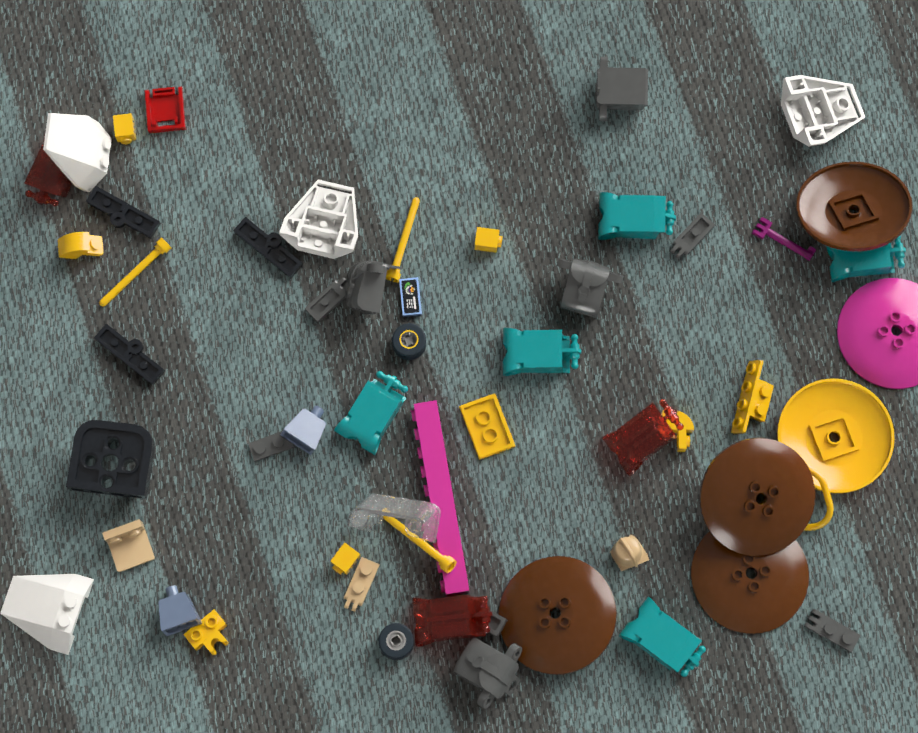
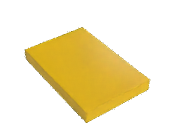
M495 393L459 406L479 460L515 447Z

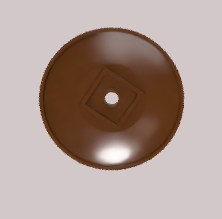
M842 162L829 165L812 174L800 188L796 208L801 225L818 242L838 250L867 251L891 243L904 232L912 215V198L905 184L889 170L865 162ZM850 210H855V211H858V213L853 214V213H850L849 211H850Z
M768 438L741 440L722 450L708 466L700 487V510L710 533L728 549L750 556L772 554L793 543L808 525L815 504L814 480L805 461L789 446ZM759 493L765 495L762 503L756 502V496Z
M709 531L701 540L694 553L691 565V581L694 594L700 606L716 623L739 633L757 634L782 626L796 614L807 593L809 571L804 552L796 540L786 548L775 553L750 556L728 549L716 540ZM748 568H752L756 571V577L754 579H750L746 576V570Z
M553 556L536 560L522 568L505 588L500 601L499 615L508 621L501 635L508 648L513 643L522 647L518 660L535 671L550 675H562L579 671L598 659L613 637L617 618L613 593L602 575L592 566L581 560L565 556ZM558 608L561 610V615L559 618L554 619L551 617V611Z

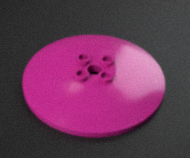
M885 278L872 281L856 290L848 298L840 312L837 323V339L840 351L851 369L871 384L888 389H906L918 385L917 283L899 278ZM898 327L901 330V335H893L891 328Z

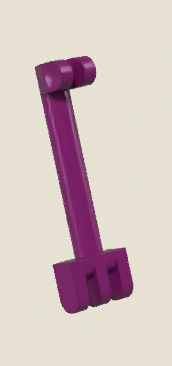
M763 217L760 218L759 221L765 224V226L757 223L755 227L761 230V232L753 229L752 234L762 240L767 235L805 259L811 260L816 251L815 248L811 246L808 250L802 248L771 230L772 222Z

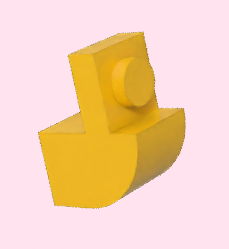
M74 232L62 236L58 239L59 258L77 259L82 255L102 256V236L89 235V232Z
M663 410L661 413V433H677V452H685L687 447H690V436L686 435V433H693L694 431L691 419L680 411Z

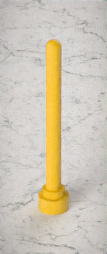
M417 197L412 200L392 264L394 266L400 267L420 202ZM389 268L386 280L391 281V278H394L393 282L398 283L401 277L400 270Z
M161 237L156 242L155 249L100 300L99 304L103 307L106 306L160 254L163 255L172 249L171 246Z
M388 512L382 513L384 520L437 560L440 569L448 574L454 569L457 563L455 559L451 556L440 554Z

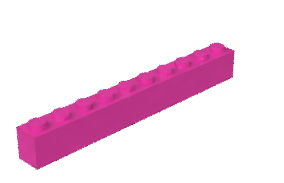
M437 400L414 404V410H411L412 421L417 422V429H414L415 439L420 440L421 447L417 448L419 459L423 458L424 466H420L422 478L426 477L427 485L423 486L425 497L429 496L430 504H427L428 515L433 516L434 523H430L432 535L436 534L437 542H433L434 549L443 556H451L457 561L454 569L448 574L440 569L439 562H436L438 573L443 575V580L440 581L441 592H446V597L469 593Z

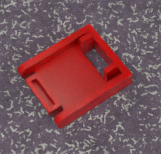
M182 86L178 87L179 95H176L175 87L152 89V98H150L149 90H145L149 133L186 130ZM175 120V125L158 126L157 123Z

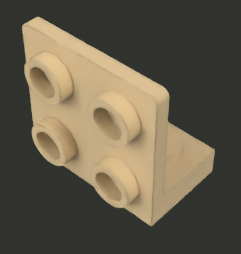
M140 519L102 533L104 540L109 545L118 572L155 559L144 524Z

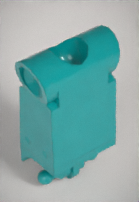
M600 192L599 209L603 217L598 224V239L607 240L616 237L656 239L659 233H665V225L667 226L666 234L671 235L673 233L672 226L674 221H676V215H674L673 211L674 204L672 201L666 203V196H617L608 192Z
M901 236L895 239L894 248H891V243L867 251H844L826 246L827 252L833 260L830 265L831 281L837 282L848 277L895 273L893 256L898 260V267L904 268L905 263L903 259L906 248L903 247V243L900 241Z
M503 328V345L507 350L503 359V376L519 373H570V359L572 360L571 367L573 369H577L579 366L578 359L580 358L581 349H579L577 341L578 335L573 334L571 336L572 343L570 344V336L563 335L562 330L520 331L513 328Z
M378 371L376 376L381 378L387 385L382 384L376 379H373L372 382L368 380L348 415L334 429L336 433L346 439H358L361 447L373 455H376L382 436L406 400V397L392 390V388L399 389L402 393L408 391V387L402 385L396 376L385 375L382 371Z
M649 596L639 607L638 618L627 623L618 635L620 638L639 646L669 670L673 669L679 672L685 664V668L680 672L682 677H686L690 670L700 665L701 655L706 651L704 646L698 647L702 640L661 611Z

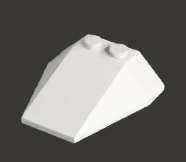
M803 75L783 79L781 97L783 112L793 138L807 146L825 144L865 118L853 84ZM847 87H848L849 90H850V93H851V95H852V98H853V100H854V103H855V106H856V108H857V111H858V113H859L860 118H858V115H857V113H856V110H855L854 105H853V103H852V100H851V98H850V95H849V92H848V90H847Z
M48 113L43 150L75 187L84 192H90L107 174L112 138L99 122L89 116Z
M317 180L284 218L279 235L295 249L302 252L332 259L352 253L358 239L354 188ZM318 185H322V186H326V187H331V188H335V189H339V190H344V191L352 192V194L345 193V192H340V191H336V190H332V189H327V188H323V187H319Z
M78 574L13 576L0 614L48 649L69 655L75 637L72 634L84 599L88 598L94 579Z

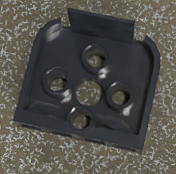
M89 420L83 423L77 429L74 436L66 487L70 491L147 499L155 453V442L151 434L144 427L136 424L102 420ZM112 442H119L116 449H110ZM110 455L116 456L118 458L116 469L112 471L104 470L102 462L105 457ZM96 458L95 465L88 466L89 459ZM134 462L135 468L131 471L126 470L127 465ZM106 480H113L111 487H104Z

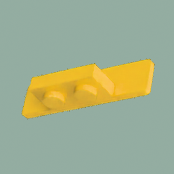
M762 360L749 361L746 367L745 379L741 387L735 418L732 422L731 433L745 434L749 418L765 422L774 385L759 379L763 366Z

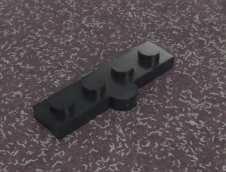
M95 186L86 200L87 204L109 215L110 221L115 228H122L127 225L151 239L161 224L157 219L98 186Z
M247 217L233 230L237 236L290 279L303 266L300 260L281 246L282 239L278 233L266 234Z
M105 324L94 337L98 343L151 385H154L165 372L161 366L142 353L144 346L140 340L133 339L129 342L108 324Z

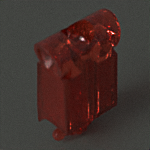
M42 144L24 184L40 189V191L34 193L31 190H27L25 195L33 198L40 205L51 204L56 207L59 204L58 200L51 199L48 193L66 198L72 182L43 150L44 144Z
M665 399L659 401L660 406L664 409V417L654 403H651L617 429V431L602 437L609 449L617 455L620 465L629 477L641 467L645 460L677 437L667 421L670 420L671 423L675 424L679 431L684 428V425L679 421L678 411L674 410L672 406H668Z
M470 595L429 600L412 598L413 614L416 619L414 630L415 647H422L436 641L486 636V633L490 632L489 623L492 616L490 607L487 605L488 598L486 596L473 597Z

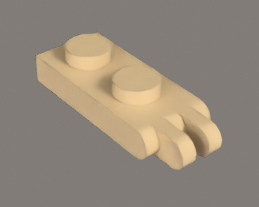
M361 557L344 596V599L347 600L344 608L348 609L350 603L353 602L354 605L351 611L355 612L358 605H363L380 564Z

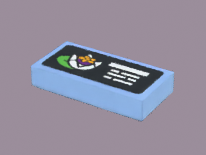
M418 277L400 279L403 317L422 315Z

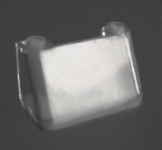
M373 493L368 495L350 512L347 526L371 533V528L374 525H382L383 516L406 519L405 530L409 536L423 539L425 542L435 543L441 511L436 504L431 502Z

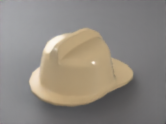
M633 535L620 538L610 551L612 558L621 571L634 566L638 567L637 565L649 561L644 548Z

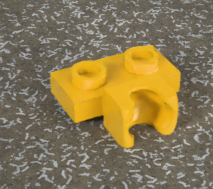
M214 609L201 619L202 624L190 628L183 634L196 651L205 645L212 655L217 654L214 648L216 642H222L225 646L228 645V641L220 633L227 624Z

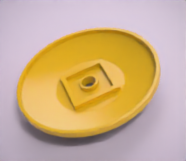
M823 379L804 386L786 403L778 422L777 441L795 450L808 467L820 472L827 481L830 493H849L872 483L887 467L894 448L893 423L884 404L867 388L844 379ZM836 433L839 436V441H830L829 434ZM812 476L815 489L822 491L819 481Z

